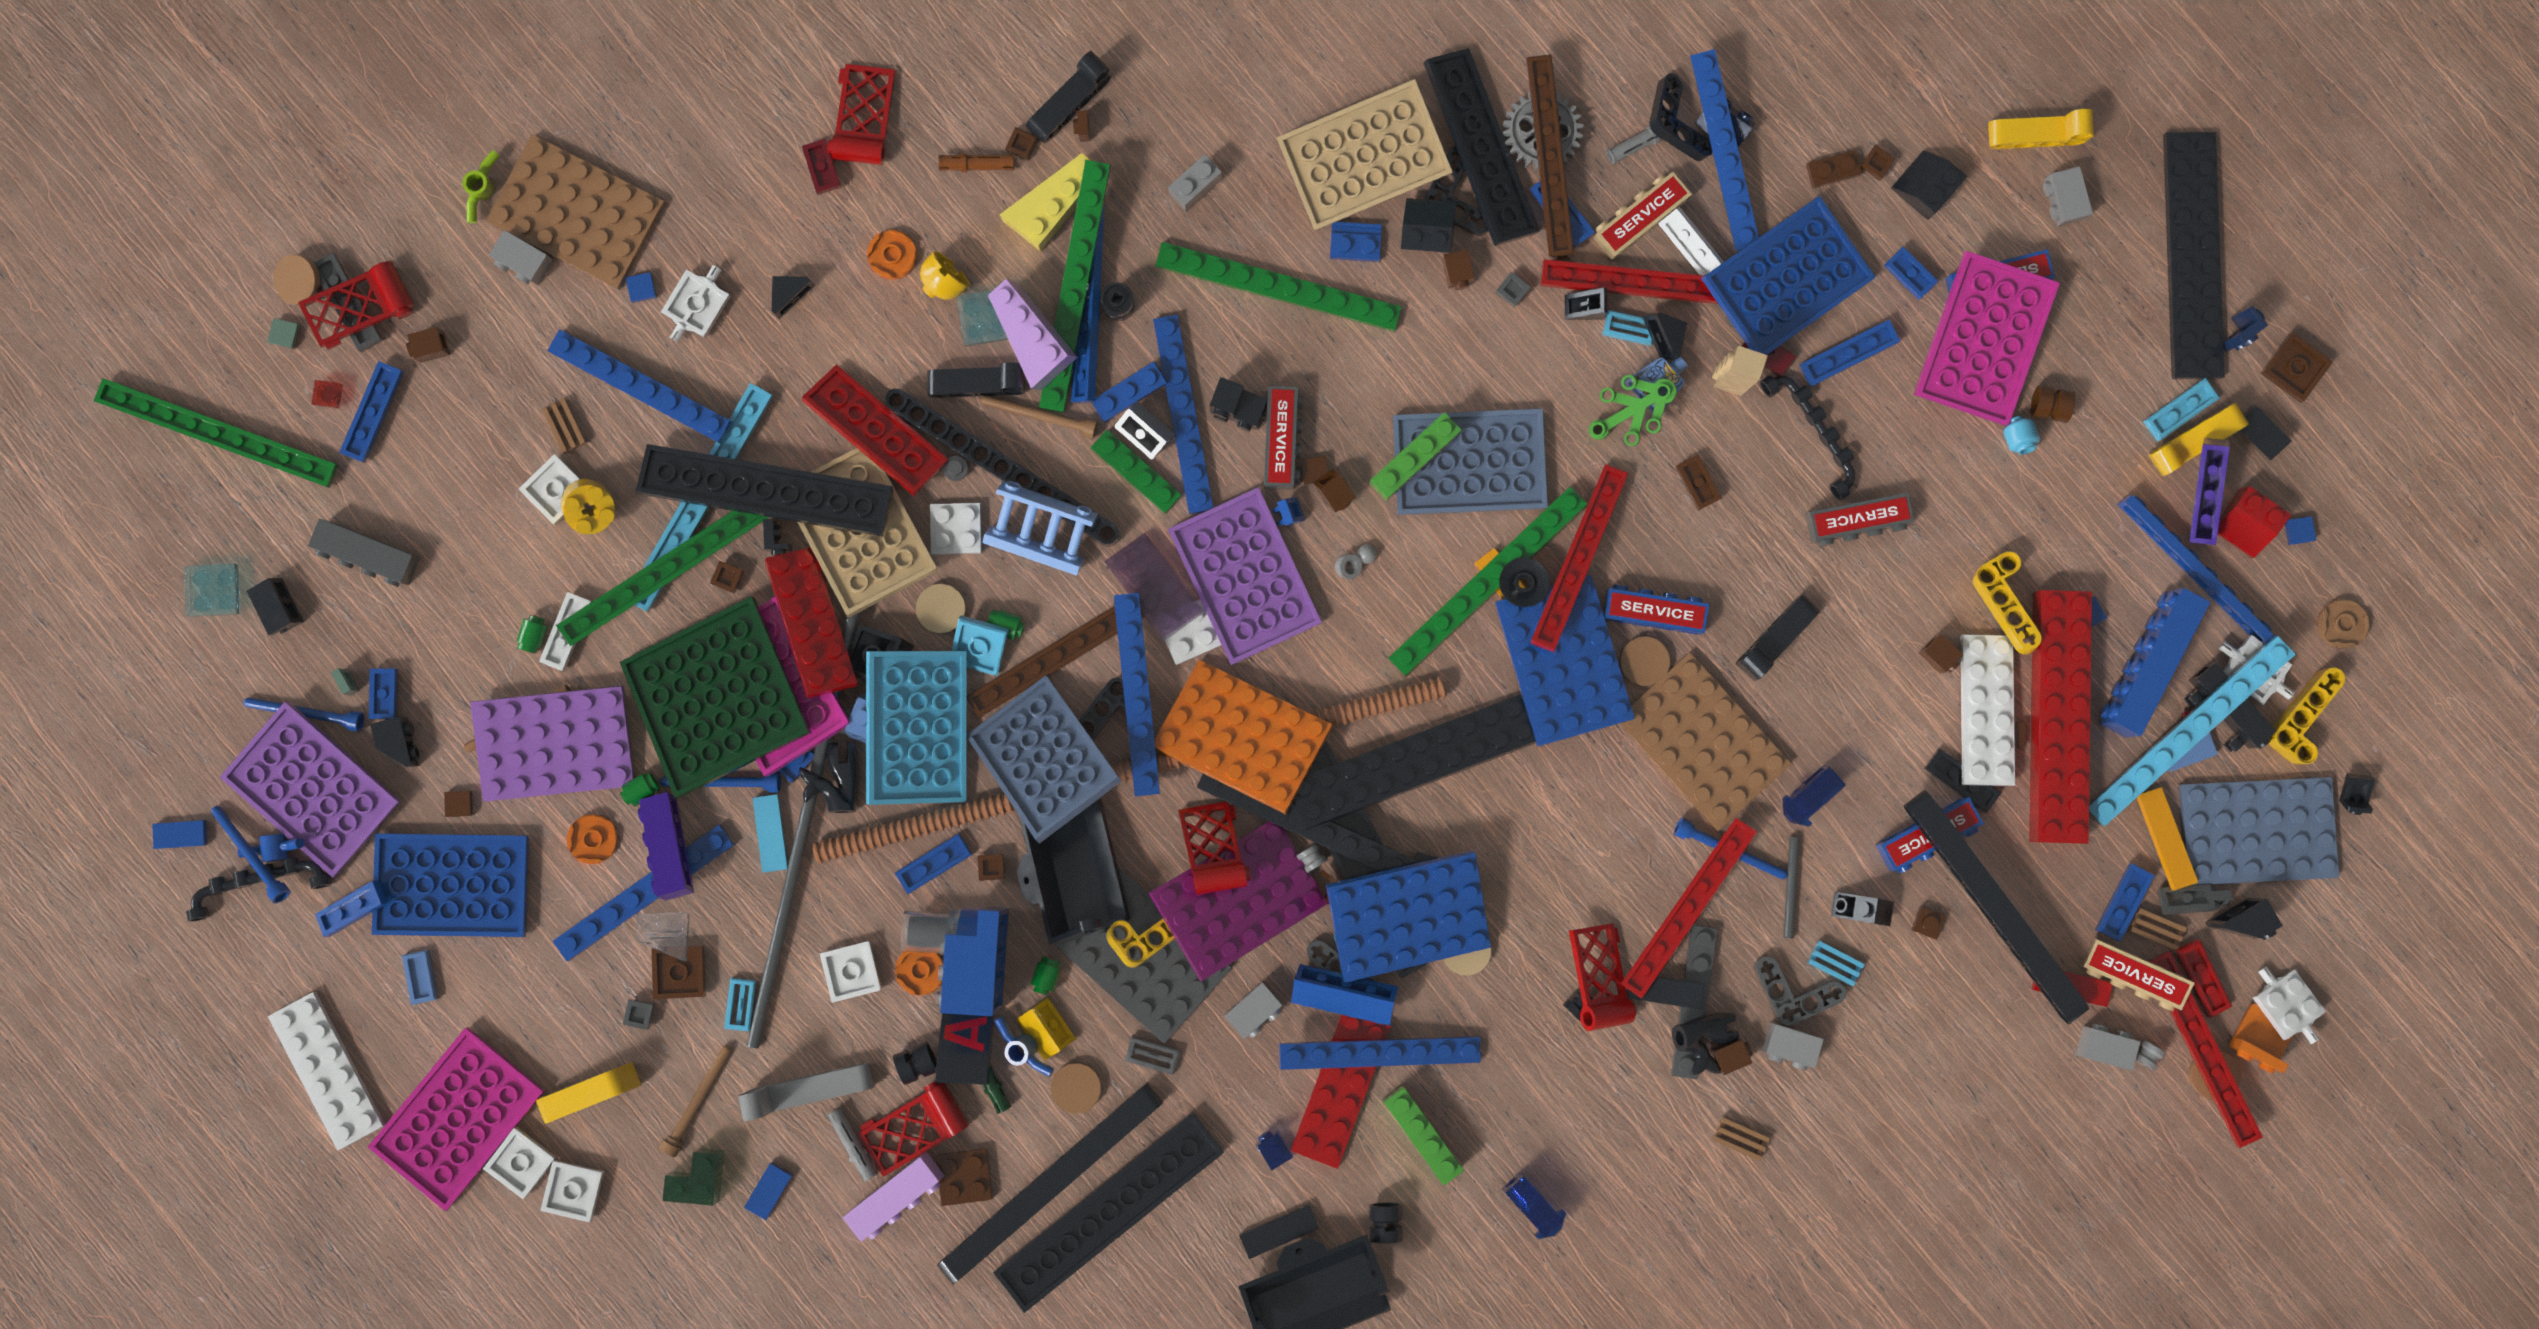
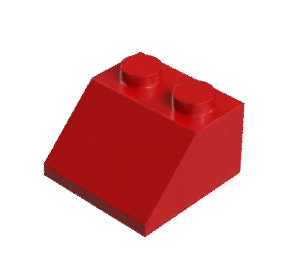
M2251 486L2237 491L2220 516L2217 535L2251 558H2255L2279 534L2291 514Z

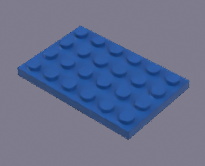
M1818 196L1701 279L1749 349L1767 355L1876 277L1822 198Z
M1592 575L1586 576L1555 652L1531 644V639L1554 585L1549 586L1547 595L1540 603L1531 607H1518L1506 599L1494 603L1537 747L1635 719Z
M375 834L373 881H379L388 904L372 912L371 935L526 937L529 836Z
M1473 850L1326 884L1341 973L1345 983L1491 948L1476 853Z

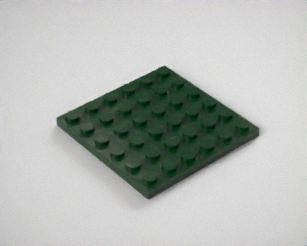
M750 596L620 661L626 680L675 798L679 799L812 733L755 597Z

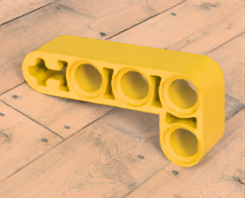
M2079 109L2071 111L2066 116L1998 119L1988 122L1989 148L2014 149L2084 144L2094 136L2093 110Z
M2235 402L2155 449L2148 456L2161 476L2168 475L2202 452L2204 438L2224 440L2249 425V422Z
M2005 552L1979 567L1973 576L1972 583L2014 648L2019 653L2028 655L2040 645L2041 634L2006 582L2019 570L2021 559L2014 552ZM2002 561L2010 562L2013 565V570L2004 569ZM1980 574H1988L1992 582L1986 583L1982 581ZM1994 595H2002L2005 598V603H1997ZM2008 616H2016L2019 619V624H2011ZM2022 627H2024L2025 630L2020 631V633L2018 634L2017 632L2021 630ZM2024 638H2025V639H2029V638H2030V639L2032 640V643L2030 644V643L2028 642V643L2025 644V643L2023 642V639H2024Z
M2333 667L2318 670L2273 724L2272 727L2276 732L2270 737L2272 740L2268 744L2292 764H2310L2317 759V747L2303 735L2343 687L2345 675L2342 670ZM2311 693H2314L2317 697L2315 705L2310 700ZM2296 712H2299L2301 715V722L2299 724L2294 719ZM2281 731H2283L2286 736V740L2284 743H2281V741L2279 740V733ZM2301 747L2305 750L2304 759H2301L2298 754Z
M1161 919L1140 936L1137 935L1128 922L1123 920L1114 922L1106 933V939L1122 962L1131 968L1140 966L1175 939L1164 919ZM1115 928L1122 929L1125 933V939H1117L1113 934V930ZM1149 934L1158 935L1160 945H1153L1149 941ZM1129 949H1137L1140 953V959L1133 960L1130 958Z
M631 1062L540 1098L536 1102L546 1124L641 1086V1082L634 1064Z

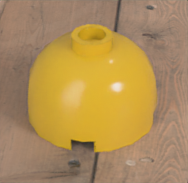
M933 251L921 266L920 278L924 284L922 289L931 298L936 296L942 300H952L961 295L969 287L970 283L961 270L958 274L957 270L953 267L955 263L939 251Z

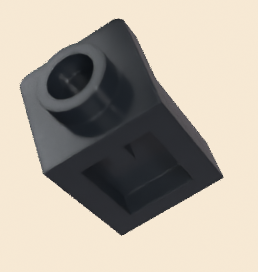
M763 519L764 550L771 552L772 556L785 554L786 551H793V545L790 543L778 544V540L782 538L781 526L777 525V521L774 519Z

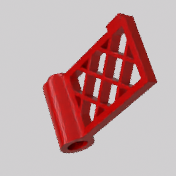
M845 64V69L840 68L838 83L842 84L836 131L833 139H829L827 152L831 154L833 160L883 165L895 69ZM851 72L862 73L866 79L854 87L850 82ZM879 75L889 76L888 83L881 89H878L872 81ZM870 83L876 92L865 100L858 91ZM856 93L862 103L851 110L847 106L846 101ZM880 96L885 104L881 110L875 113L869 103ZM866 106L872 113V116L861 123L855 114ZM850 117H853L859 125L852 131L842 130L843 122ZM877 120L881 125L880 134H872L865 127Z
M392 261L381 262L373 266L368 272L298 302L321 348L326 346L327 350L341 345V339L388 318H406L412 314L411 310L415 307ZM367 280L370 285L368 295L364 296L355 293L357 284ZM341 292L348 295L343 307L331 303L334 294ZM352 296L365 300L361 313L348 309ZM315 302L324 305L320 317L309 314L306 306ZM370 302L380 305L384 312L375 317L365 314ZM329 307L341 310L337 323L324 319ZM346 312L359 316L356 325L352 327L342 325ZM313 320L318 321V323H317L316 326H315ZM322 323L334 326L333 335L322 340L319 334Z
M1225 801L1179 809L1178 814L1196 895L1246 887L1247 881H1251L1249 866H1244L1241 860L1232 820H1236L1234 805L1229 806L1228 802ZM1224 810L1225 816L1220 822L1210 817L1213 812ZM1195 815L1201 819L1194 826L1186 822L1185 817ZM1205 822L1215 826L1210 834L1200 829ZM1220 829L1230 834L1225 841L1214 837ZM1195 834L1205 838L1200 846L1190 841ZM1210 841L1220 846L1215 854L1205 850ZM1226 849L1235 855V859L1224 860L1219 856ZM1200 854L1210 859L1206 864H1195V860Z
M1613 923L1570 930L1569 936L1583 1008L1580 1012L1582 1026L1587 1031H1594L1632 1023L1635 1020L1637 1010L1632 1001L1628 999L1626 988L1621 985L1624 976L1617 943H1620L1618 928H1614ZM1602 930H1606L1608 941L1605 945L1597 939ZM1578 934H1583L1589 939L1585 949L1580 945ZM1594 944L1602 950L1598 959L1590 954ZM1606 955L1612 960L1610 970L1602 964ZM1586 959L1594 964L1590 974L1584 968ZM1598 970H1601L1607 976L1603 984H1600L1595 979ZM1611 980L1616 983L1618 995H1613L1607 990ZM1591 984L1599 990L1595 999L1592 1000L1589 994Z
M934 1081L924 1087L926 1091L924 1094L877 1122L872 1118L859 1126L862 1131L857 1134L883 1177L969 1126L945 1083L939 1084V1082ZM919 1102L925 1110L923 1120L910 1117L912 1106ZM907 1110L906 1115L901 1114L902 1112ZM896 1117L905 1120L902 1133L889 1130L892 1118ZM909 1121L922 1124L919 1137L906 1134ZM886 1123L885 1128L879 1127L882 1124ZM925 1127H934L940 1137L934 1141L923 1139ZM872 1130L883 1132L881 1145L872 1144L866 1134ZM887 1134L901 1137L898 1150L884 1147ZM904 1138L918 1142L914 1153L910 1154L901 1151ZM921 1143L927 1144L920 1149ZM883 1151L896 1154L894 1165L887 1169L881 1161ZM900 1156L906 1157L899 1161Z

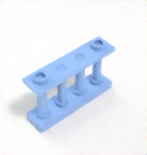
M1003 481L996 491V494L1004 496L997 526L989 527L984 534L982 543L1077 576L1085 559L1077 554L1085 525L1092 527L1098 514L1092 512L1088 507H1077L1022 488L1016 482ZM1014 500L1028 504L1021 533L1018 535L1008 532L1006 529ZM1038 508L1052 513L1045 540L1042 543L1034 541L1030 537ZM1062 517L1076 521L1069 547L1066 551L1057 549L1054 546Z

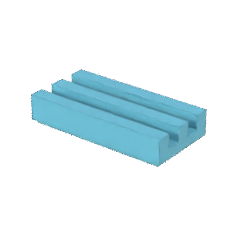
M1612 310L1607 311L1603 336L1648 346L1652 345V339L1647 329L1611 321L1612 318L1645 325L1642 317ZM1612 327L1625 331L1648 335V338L1609 330V328Z
M1821 941L1817 942L1807 962L1853 987L1860 975L1861 969L1865 965ZM1822 948L1856 966L1853 970L1820 953V949ZM1816 957L1851 974L1850 979L1816 962Z
M730 978L724 1029L750 1031L757 980ZM736 984H740L736 1024H732ZM746 985H749L745 1025H742Z

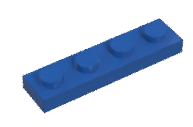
M1887 320L1801 363L1799 367L1809 386L1812 387L1901 341L1890 320Z
M378 361L339 453L366 463L404 371Z

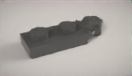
M2210 884L2192 885L2174 891L2171 890V887L2159 888L2157 891L2163 915L2210 912L2219 910L2220 906L2229 905L2231 900H2233L2231 890L2216 891L2215 887H2211Z

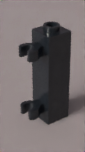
M2217 663L2206 664L2189 679V682L2196 689L2189 693L2184 700L2189 706L2198 705L2229 677ZM2246 699L2224 719V722L2236 735L2223 745L2229 752L2233 750L2235 752L2238 751L2244 744L2248 749H2261L2271 742L2272 739L2270 737L2276 731L2254 705Z

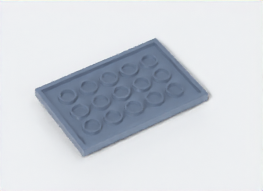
M1543 409L1446 413L1462 430L1460 435L1396 493L1397 515L1547 509ZM1443 413L1393 415L1394 458Z
M1046 675L966 735L1039 844L1122 782Z
M2332 777L2178 785L2182 841L2198 880V883L2193 885L2339 878Z

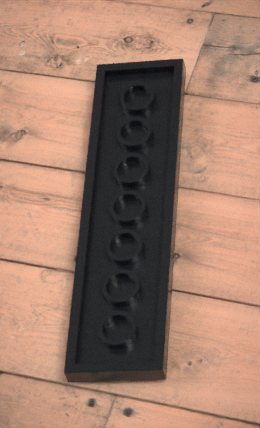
M1467 48L1427 59L1424 62L1425 69L1494 246L1540 232L1539 226L1509 149L1505 144L1504 136L1470 49Z

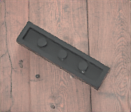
M334 253L315 262L320 274V283L324 290L349 280ZM338 292L333 295L331 303L343 307L348 295ZM352 296L348 309L361 313L363 308L361 299ZM335 309L340 317L341 310ZM346 312L342 323L344 326L352 327L356 325L359 316ZM375 325L350 335L357 350L360 352L383 341Z

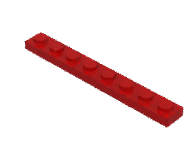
M1546 259L1542 262L1540 286L1584 291L1607 288V293L1718 304L1702 281L1703 275Z
M1606 464L1604 465L1531 639V644L1555 652L1626 482L1627 472Z
M1734 819L1621 982V985L1641 999L1644 998L1750 845L1757 831L1739 819Z
M2171 951L2164 952L2147 960L2183 976ZM2190 991L2182 1011L2175 1008L2170 1013L2237 1148H2242L2263 1138Z

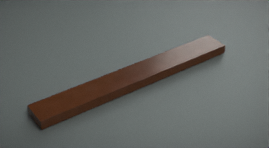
M1552 54L1527 57L1526 63L1548 257L1574 255Z
M1140 598L1141 614L1143 619L1150 615V613ZM1115 606L969 694L967 700L978 718L983 717L1024 692L1045 675L1047 677L1116 636L1118 632Z

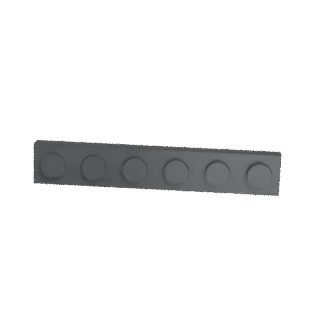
M1694 925L1690 930L1683 981L1705 984L1702 1010L1680 1007L1677 1024L1706 1015L1717 935L1716 928ZM1674 1045L1671 1076L1697 1079L1698 1075L1690 1074L1696 1060L1695 1055L1689 1052L1678 1051Z

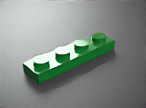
M1107 429L1090 447L1092 451L1164 514L1182 496Z

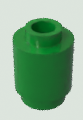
M993 609L987 622L1009 629L1007 638L1015 640L1016 636L1021 637L1025 628V623L1022 622L1021 616L1001 609L998 611Z
M530 615L529 619L523 618L516 640L518 642V649L537 654L538 648L542 647L548 625L544 624L545 619Z
M651 772L647 774L642 773L623 784V791L620 792V795L627 805L632 804L636 807L639 805L640 799L656 795V791L660 789V786Z
M1042 956L1041 961L1037 962L1030 985L1035 986L1033 991L1047 996L1049 991H1055L1062 970L1059 969L1061 962Z

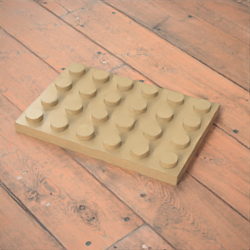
M1415 79L1277 137L1314 231L1453 173Z
M858 448L811 471L818 474L893 487L886 472ZM895 489L883 537L798 522L848 618L938 571Z

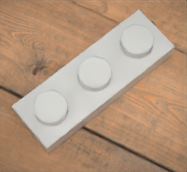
M1680 206L1658 223L1699 275L1705 276L1724 263Z
M567 592L539 660L540 663L561 671L566 670L576 643L570 647L556 627V624L592 601Z

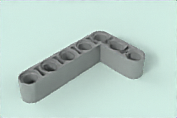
M868 1062L750 1089L738 1095L743 1121H749L764 1117L773 1111L874 1088V1083Z

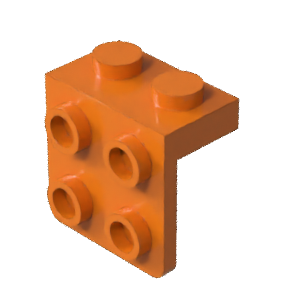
M2253 1003L2249 1005L2228 1046L2236 1050V1055L2249 1062L2254 1060L2260 1063L2258 1067L2270 1074H2273L2274 1071L2285 1073L2289 1064L2280 1059L2293 1036L2283 1040L2260 1007Z

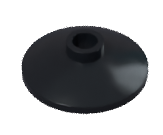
M1525 557L1510 561L1503 568L1499 578V587L1502 595L1508 602L1518 607H1531L1540 603L1547 595L1550 585L1548 573L1543 565L1534 559ZM1519 581H1526L1527 588H1521Z

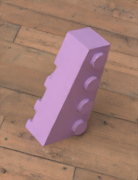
M1005 279L988 295L1031 389L1042 390L1069 366L1077 356L1016 281Z

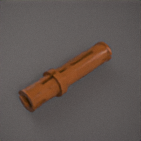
M961 153V155H939V171L955 170L962 173L973 170L1014 171V154L967 155V153Z

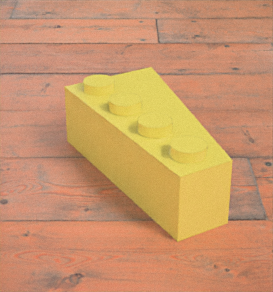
M1082 153L1002 212L1000 214L1002 221L1041 252L1075 211L1085 160L1090 159Z

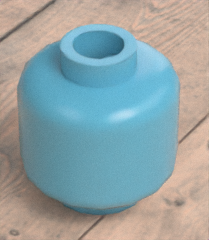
M2017 416L2012 418L2009 425L2003 430V435L2010 451L2017 452L2018 455H2025L2037 449V444L2040 442V434L2034 420L2030 418L2023 419V416Z

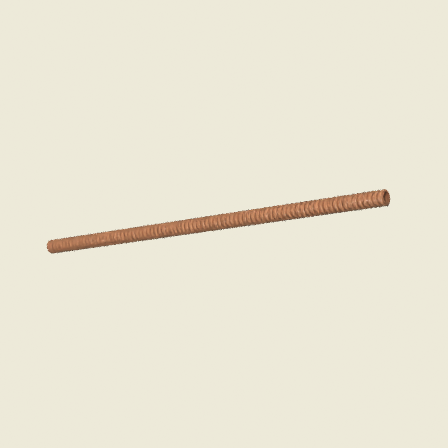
M1437 677L1435 681L1429 679L1428 683L1422 681L1420 685L1414 683V686L1407 685L1405 689L1399 687L1397 691L1392 689L1390 693L1384 691L1382 695L1376 693L1375 697L1369 695L1367 699L1361 697L1360 701L1354 699L1352 703L1346 701L1345 705L1339 703L1337 707L1331 705L1329 709L1324 707L1322 711L1316 709V712L1308 711V713L1331 723L1332 726L1336 725V727H1339L1341 723L1347 725L1349 721L1355 723L1356 719L1362 721L1364 717L1370 719L1371 715H1374V717H1377L1379 713L1385 715L1386 711L1392 713L1394 709L1400 711V708L1404 707V709H1407L1409 705L1415 707L1417 703L1423 705L1424 701L1430 703L1432 699L1438 701L1439 697L1445 699L1447 694L1443 679ZM1159 751L1156 752L1158 772L1165 773L1167 769L1173 771V768L1180 769V766L1183 765L1188 767ZM1129 759L1125 763L1119 761L1118 765L1111 764L1123 783H1127V780L1130 779L1133 781L1132 766ZM999 793L996 795L997 797L991 795L989 799H985V797L981 798V801L976 799L974 803L968 801L966 805L961 803L956 808L953 805L951 809L946 807L943 808V811L938 809L935 813L928 812V815L923 813L918 818L917 816H913V819L905 818L903 822L900 819L897 823L890 822L888 826L882 824L880 828L879 826H875L874 829L867 828L865 832L863 830H860L859 833L852 832L850 836L844 834L842 838L841 836H837L835 840L829 838L827 842L822 840L820 844L814 842L812 846L816 862L822 864L824 860L830 862L832 858L837 860L839 856L841 858H845L847 854L853 856L854 852L860 854L862 850L868 852L869 848L875 850L877 846L883 848L884 844H887V846H890L892 842L898 844L899 840L905 842L907 838H910V840H913L915 836L921 838L922 834L926 836L930 832L936 834L937 830L941 832L945 831V828L951 830L952 826L958 828L960 824L966 826L968 822H971V824L975 823V820L979 822L983 821V818L989 820L990 816L996 818L998 814L1002 816L1006 812L1011 814L1015 808L1005 793L1004 795Z

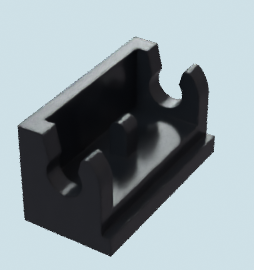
M2257 405L2250 406L2243 413L2249 425L2240 431L2269 461L2292 442Z
M268 578L246 591L268 635H274L278 632L282 634L304 623L282 578Z

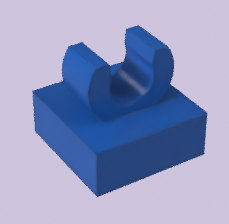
M1297 497L1277 502L1278 507L1272 510L1273 513L1281 512L1283 519L1276 522L1279 526L1293 525L1305 521Z

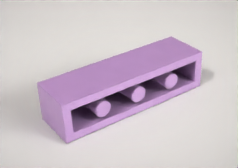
M926 1151L842 1218L860 1242L867 1237L872 1240L883 1231L881 1228L883 1224L888 1222L891 1225L903 1215L900 1211L905 1207L911 1210L922 1201L920 1196L923 1193L927 1192L930 1195L941 1186L939 1181L945 1175Z

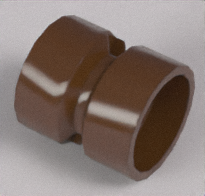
M2038 385L2034 390L2031 400V417L2046 420L2051 416L2052 420L2068 423L2074 411L2075 392L2064 389L2055 392L2052 387Z

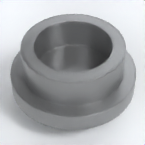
M959 456L949 457L948 463L943 467L944 475L952 481L962 480L968 472L966 461Z

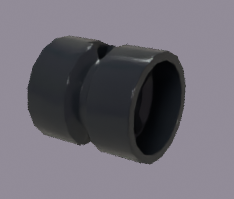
M1117 282L1108 285L1103 290L1101 303L1107 317L1114 321H1124L1133 314L1135 303L1133 294L1128 286Z
M927 1041L914 1046L912 1052L904 1050L893 1055L895 1068L904 1085L919 1080V1075L927 1077L936 1073L937 1061Z
M1390 1202L1370 1204L1369 1219L1373 1221V1224L1370 1226V1242H1402L1403 1232L1402 1226L1399 1224V1221L1402 1220V1204Z

